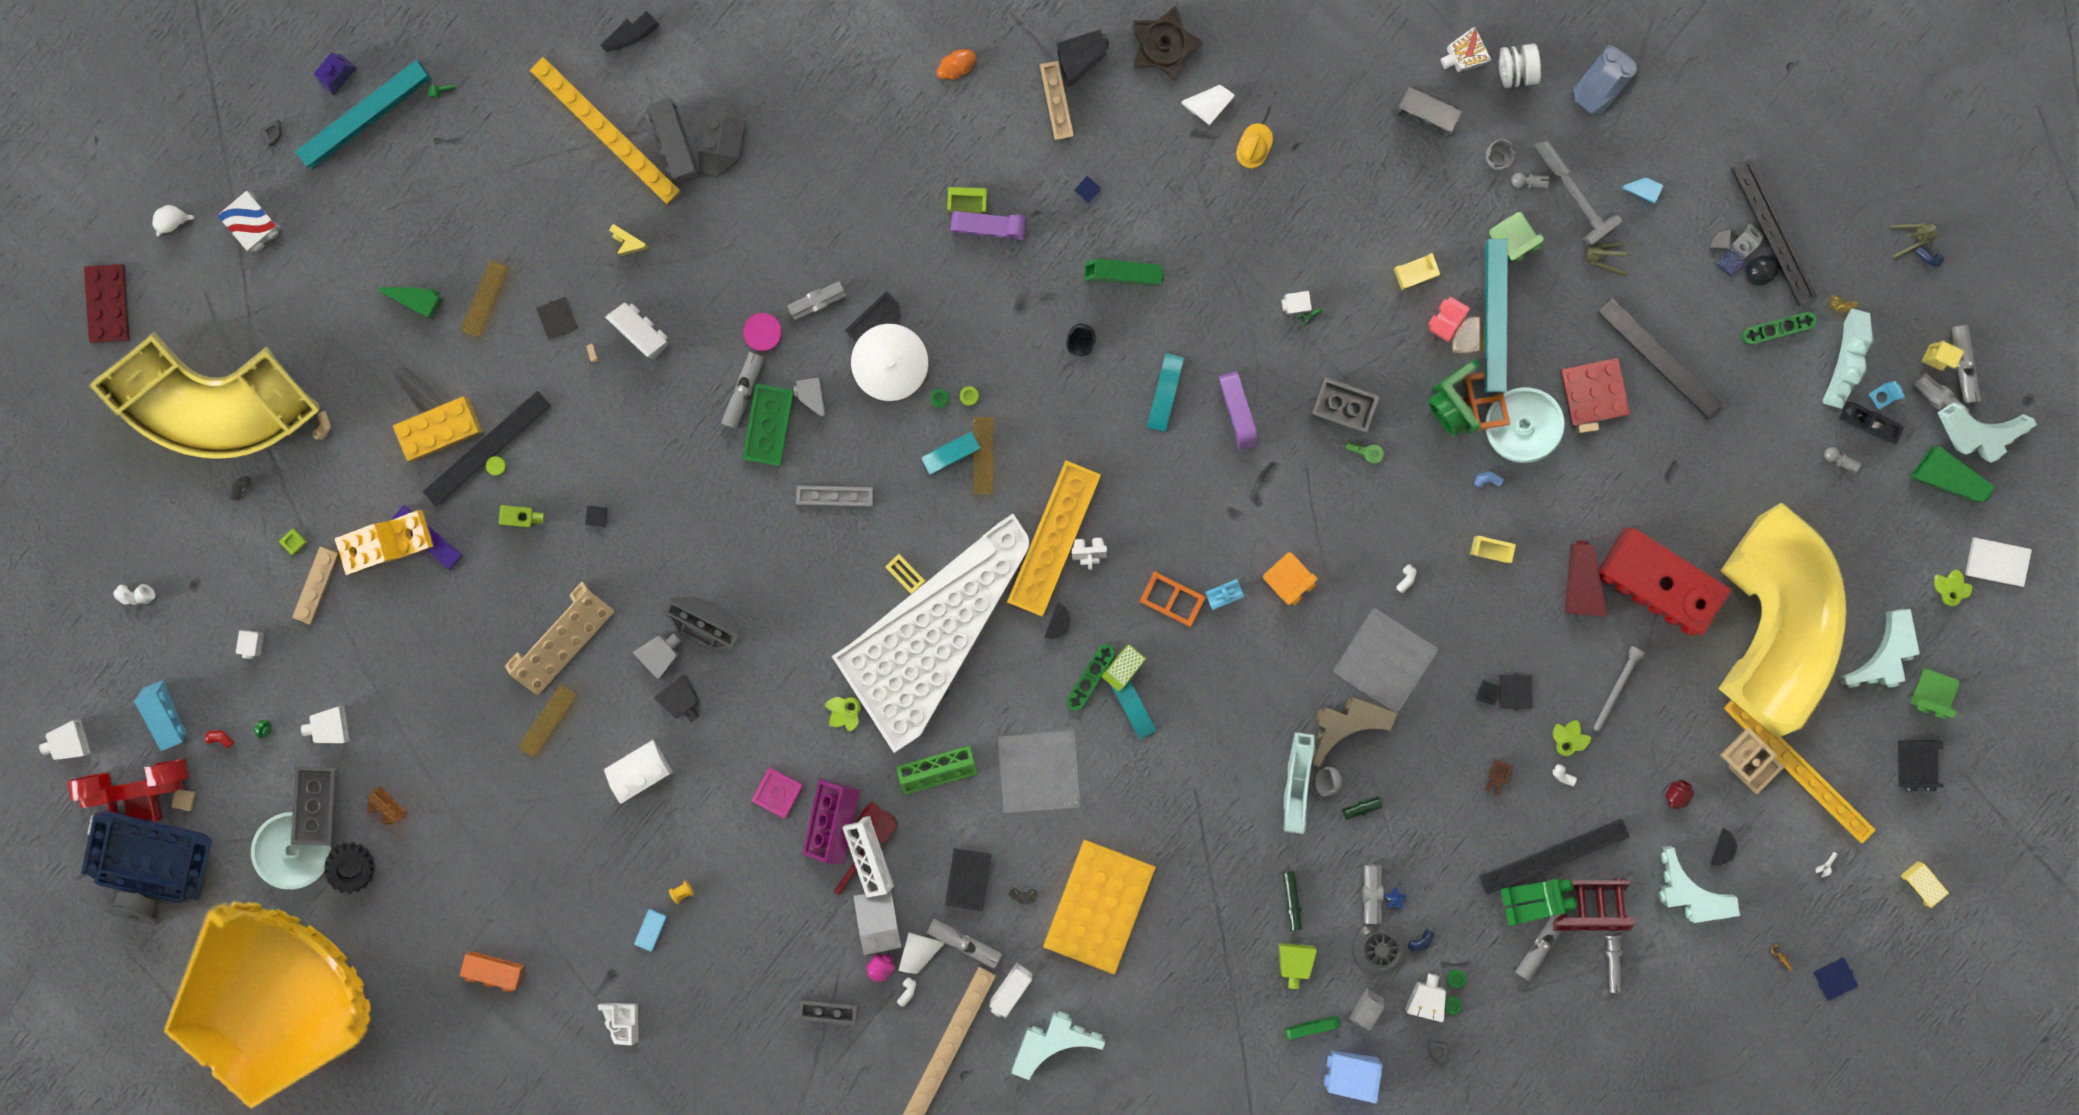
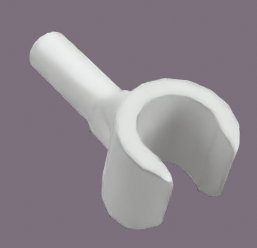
M1833 852L1824 865L1816 868V873L1823 870L1821 877L1830 875L1832 872L1831 865L1838 854Z

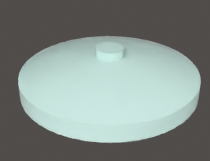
M1523 387L1507 391L1504 394L1510 425L1486 430L1491 446L1502 457L1519 463L1535 462L1547 457L1557 448L1563 436L1564 416L1560 406L1549 394L1535 388ZM1493 402L1488 411L1486 422L1503 419L1500 402Z
M292 812L276 815L262 824L256 832L251 846V859L256 872L264 881L281 889H298L316 881L325 871V860L331 851V846L291 845Z

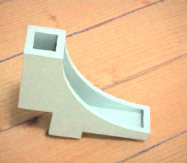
M1851 308L1845 319L1838 362L1823 398V404L1842 409L1854 385L1860 382L1866 371L1865 354L1873 341L1870 313Z
M1954 402L1938 412L1955 450L1966 455L1977 449L1980 458L1990 463L1999 460L2002 455L2007 453L2005 445L2011 444L2014 439L2028 433L2031 428L2037 425L2033 418L2024 414L2004 423H1980L1973 419L1963 406Z
M1911 609L1885 612V633L1877 652L1858 670L1840 676L1841 684L1848 685V688L1860 686V682L1867 681V684H1871L1880 680V684L1887 685V687L1899 686V682L1905 681L1901 659L1902 661L1912 660L1914 655L1920 654Z
M1295 733L1288 762V779L1284 793V831L1304 834L1307 791L1314 751V735Z
M1671 846L1662 847L1661 860L1666 867L1664 879L1668 885L1661 886V891L1659 892L1661 903L1668 908L1687 905L1685 907V914L1693 923L1740 916L1736 896L1732 894H1715L1701 889L1682 870L1675 848Z
M1062 1011L1054 1012L1046 1033L1043 1032V1029L1036 1026L1027 1028L1011 1074L1030 1080L1035 1069L1052 1054L1066 1048L1078 1046L1103 1050L1105 1039L1099 1033L1092 1032L1090 1034L1084 1032L1085 1029L1080 1026L1074 1025L1071 1027L1072 1018H1069V1014Z

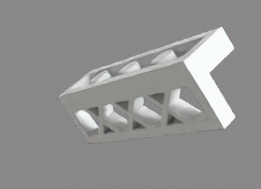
M870 816L863 817L858 823L844 825L842 828L866 897L887 894L894 885ZM857 828L859 833L858 839L851 835V829ZM858 845L865 850L866 854L864 857L858 854L856 849ZM864 863L871 867L872 871L870 874L863 870L862 866ZM869 882H874L878 890L871 891Z

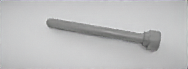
M1631 646L1628 652L1630 653L1628 656L1629 660L1594 725L1595 731L1601 730L1636 662L1643 659L1644 651Z

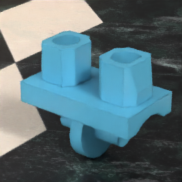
M1237 579L1205 592L1212 610L1244 597Z

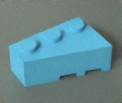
M162 680L143 688L134 702L159 749L163 751L182 743L186 737V729L181 724L165 681Z

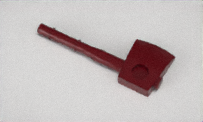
M872 801L863 810L856 823L863 817L870 816L878 841L885 843L898 823L894 820L895 816L889 812L886 813ZM862 848L859 854L863 857L866 853L865 850ZM855 863L851 865L835 888L834 892L840 895L857 872Z

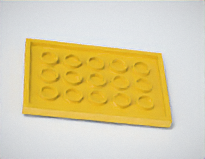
M1084 839L1043 947L1115 975L1156 867Z

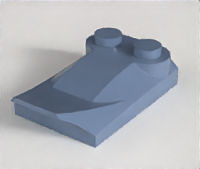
M1608 45L1572 90L1575 95V102L1592 115L1598 113L1602 115L1632 76L1635 75L1639 67L1618 48Z

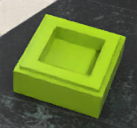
M292 528L279 543L291 555H295L307 541Z

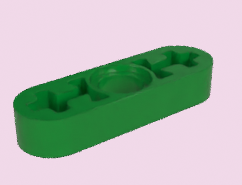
M1330 1016L1289 1026L1284 1030L1287 1039H1295L1336 1029L1341 1025L1339 1016Z

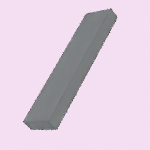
M797 485L796 505L873 507L874 488Z

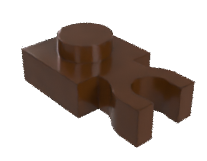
M1494 759L1487 776L1492 778V780L1486 785L1485 790L1489 792L1492 786H1496L1495 794L1500 796L1501 783L1507 784L1514 766Z

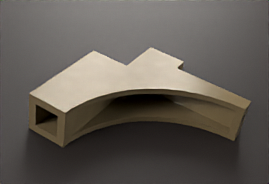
M1352 696L1345 703V714L1323 706L1322 710H1318L1315 720L1318 721L1317 725L1324 728L1323 731L1319 730L1316 741L1319 742L1316 749L1314 748L1311 763L1320 767L1329 750L1349 734L1365 729L1391 731L1397 713Z

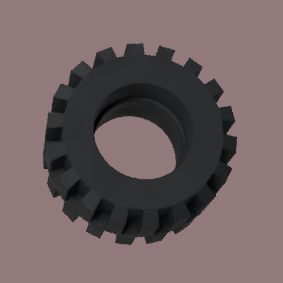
M345 842L341 846H335V849L329 852L325 860L324 874L328 884H331L334 890L339 889L340 893H344V891H347L348 894H352V891L357 893L361 888H366L368 882H371L374 875L373 856L367 848H363L362 844L356 845V842L347 844ZM353 858L361 864V871L356 876L345 877L339 873L338 864L344 859Z

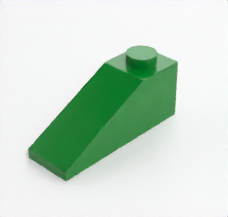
M379 287L377 289L379 292L431 319L434 318L443 301L438 296L439 292L432 288L425 290L423 288Z

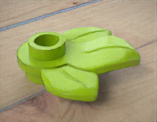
M1957 569L1952 571L1947 578L1936 574L1934 577L1935 590L1942 595L1943 603L1948 606L1958 605L1961 599L1968 598L1972 592V585L1964 583L1963 574ZM1950 593L1954 595L1955 599L1950 597Z
M834 697L826 702L825 707L832 711L829 720L830 727H840L845 724L848 731L856 728L859 722L858 713L861 709L858 699L854 697L846 699ZM849 703H853L855 705L854 710L848 709Z
M1578 720L1569 722L1565 727L1556 724L1553 729V738L1557 742L1556 749L1562 756H1570L1575 751L1584 750L1591 741L1590 736L1581 734ZM1564 743L1569 745L1567 750H1564L1562 747Z

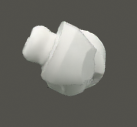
M146 584L139 585L134 593L130 592L126 585H119L114 591V597L124 605L149 604L155 598V592Z

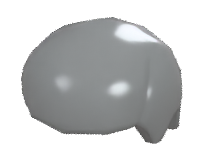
M1498 139L1488 146L1485 157L1489 166L1494 170L1507 169L1513 163L1515 152L1512 150V143L1510 141Z
M1325 767L1317 771L1315 785L1318 793L1321 796H1333L1340 791L1342 776L1337 769Z

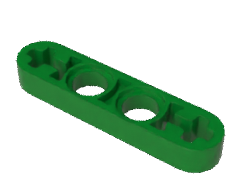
M1804 312L1752 326L1743 330L1741 339L1745 344L1752 345L1808 330L1816 325V316L1811 312ZM1805 316L1811 319L1808 326L1806 323L1800 325L1797 323V321L1804 320ZM1787 320L1793 324L1791 331H1786L1783 328V324ZM1768 325L1774 328L1772 336L1765 334V327ZM1749 331L1751 333L1760 332V335L1753 337L1752 340L1751 338L1747 339Z
M1103 644L1097 649L1068 696L1067 705L1070 709L1079 710L1083 707L1114 657L1112 646ZM1109 648V653L1111 654V656H1106L1103 661L1107 662L1104 666L1100 661L1095 660L1096 656H1098L1099 659L1101 658V649ZM1095 663L1101 666V672L1096 675L1090 671L1091 665ZM1083 680H1089L1091 683V688L1087 691L1080 688V683ZM1078 689L1081 693L1086 694V697L1083 698L1081 695L1079 698L1081 704L1073 707L1070 699L1077 697L1078 693H1075V690Z

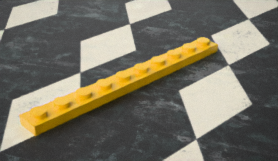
M544 57L533 66L530 71L667 205L681 192Z
M1730 700L1723 707L1744 730L1750 728L1777 755L1775 759L1784 766V769L1859 843H1863L1875 831L1782 737L1777 738L1734 701Z

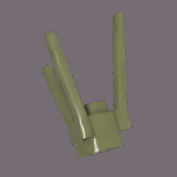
M1926 223L1890 225L1891 229L1919 228L1916 232L1908 234L1907 237L1917 236L1919 240H1922L1892 257L1895 259L1924 244L1930 243L1931 239L1937 237L1935 225H1926Z
M1620 242L1592 244L1587 246L1586 261H1590V265H1597L1627 276V272L1601 263L1598 260H1602L1603 255L1628 256L1629 253L1604 251V249H1601L1621 246L1622 243Z

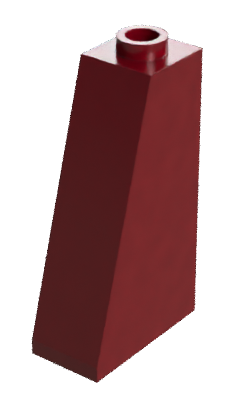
M1577 540L1576 544H1571L1564 613L1607 616L1594 546L1588 545V541Z

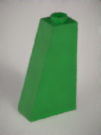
M1096 258L1085 262L1084 281L1157 286L1161 285V282L1164 280V270H1162L1163 265Z
M1932 446L1909 477L1917 482L1976 503L1986 502L1993 493L1991 491L1994 488L1992 484L1940 446Z

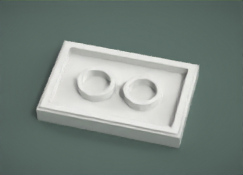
M1972 538L1965 575L2024 587L2032 549Z

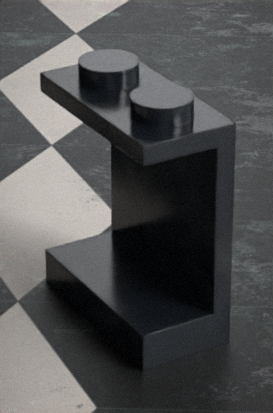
M1898 740L1899 787L1905 788V791H1918V788H1925V791H1937V788H1944V784L1938 782V749H1943V741Z

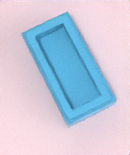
M649 908L634 945L652 952L667 915Z

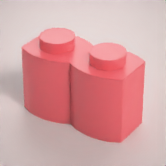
M1451 296L1448 300H1443L1439 307L1441 312L1438 316L1434 315L1428 324L1431 326L1430 332L1450 343L1470 312L1469 307Z

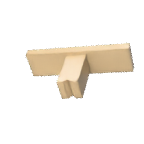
M593 344L586 346L590 361H599Z

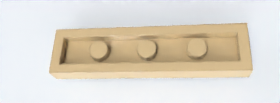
M1059 61L1040 64L1054 139L1058 141L1073 138L1074 135Z
M322 546L319 547L292 618L309 625L313 623L339 553Z

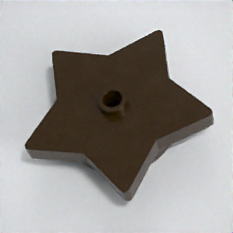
M1176 6L1156 21H1133L1141 44L1134 62V68L1158 67L1174 80H1178L1183 58L1200 47L1203 41L1183 28ZM1163 41L1167 42V43H1168V46H1167V47L1161 46V42H1163Z

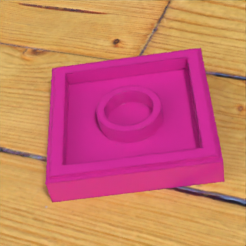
M769 767L752 802L786 819L803 784Z

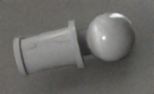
M1516 173L1511 179L1512 184L1517 188H1521L1524 185H1528V189L1530 187L1548 188L1549 176H1536L1529 173L1528 177L1523 173Z
M1829 447L1824 452L1827 461H1837L1836 466L1844 467L1853 474L1861 466L1860 462L1851 459L1846 453L1840 455L1839 450L1835 447Z

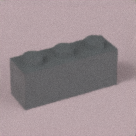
M802 996L799 1004L798 1020L856 1025L859 1002Z

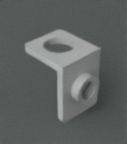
M1749 223L1744 233L1730 245L1729 250L1739 259L1744 260L1760 245L1764 235Z

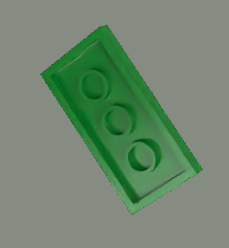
M761 384L755 385L742 459L781 466L794 390Z

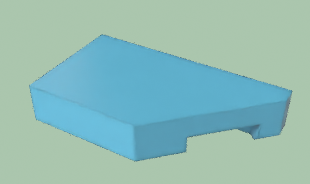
M1643 178L1624 185L1622 189L1654 204L1663 185L1649 178Z

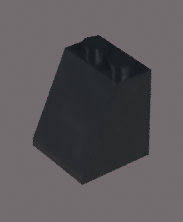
M1101 29L1056 43L1057 54L1068 87L1075 84L1106 56V50L1109 49V41L1106 33L1102 34Z

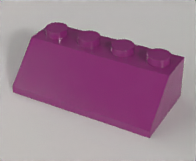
M819 779L802 854L825 863L844 864L848 842L842 827L853 824L860 789Z

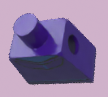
M331 53L314 72V76L318 83L335 95L357 67L343 55Z

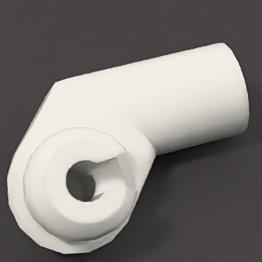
M1410 564L1403 569V573L1406 574L1405 579L1396 586L1401 593H1404L1415 580L1417 571Z
M1556 765L1555 769H1553V775L1560 782L1574 786L1577 778L1564 773L1566 770L1564 766Z
M907 977L903 982V986L907 989L897 1000V1003L902 1007L911 1000L916 988L915 980H912L910 977Z

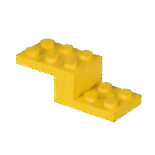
M422 510L409 513L391 521L372 524L335 538L346 575L378 564L392 562L433 547Z

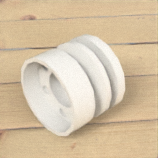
M1535 43L1521 45L1519 54L1515 46H1511L1510 50L1507 47L1500 49L1499 73L1504 88H1511L1512 83L1514 87H1518L1520 78H1522L1525 86L1539 84L1541 75L1540 58Z

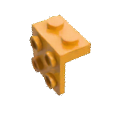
M1291 552L1286 553L1263 575V579L1287 605L1291 603L1295 605L1302 599L1301 594L1305 590L1309 592L1317 585L1315 583L1317 578L1314 574L1310 573Z

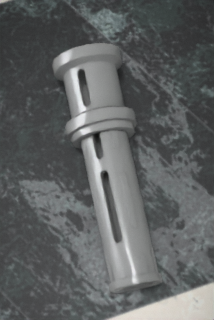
M1606 933L1607 950H1605V953L1609 956V992L1616 993L1617 991V993L1622 992L1620 956L1623 954V950H1621L1622 934Z

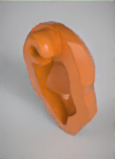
M969 49L953 51L941 60V64L936 70L937 76L940 79H951L954 81L971 71L975 64L976 54Z

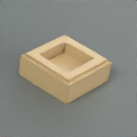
M1598 423L1583 424L1575 427L1576 434L1599 430Z
M184 789L175 791L172 808L192 811L196 792Z

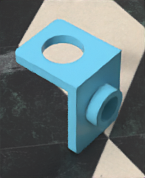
M1895 381L1887 382L1868 394L1877 410L1905 397L1901 387ZM1878 392L1886 394L1887 399L1885 402L1880 403L1877 401L1876 395Z

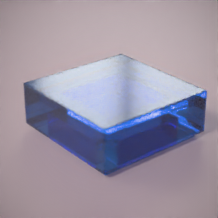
M1086 176L1074 191L1089 204L1101 188Z
M1729 249L1716 265L1731 277L1745 261Z

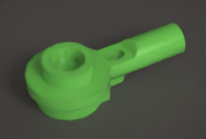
M1351 442L1346 444L1345 449L1363 454L1369 463H1379L1383 459V449L1378 445H1370L1366 448Z

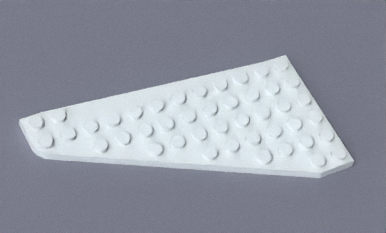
M1014 514L995 525L977 542L859 638L832 656L894 753L921 736L1028 552L1029 537Z

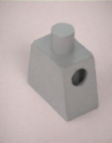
M675 633L667 639L662 635H658L635 650L633 654L657 679H661L679 656V653L674 648L681 642V639Z
M1366 988L1348 1019L1366 1030H1371L1385 1007L1384 998Z

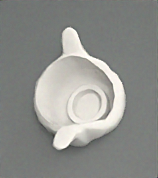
M166 205L156 210L152 225L157 231L156 236H159L160 234L175 230L179 224H184L185 221L194 219V216L187 215L175 206Z

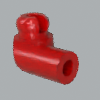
M211 730L204 737L206 743L221 742L226 749H229L234 744L222 730Z

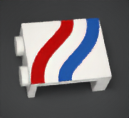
M246 191L217 216L247 251L254 253L260 251L264 247L265 242L276 238L282 228L280 225L275 224L256 202L257 198L254 194Z

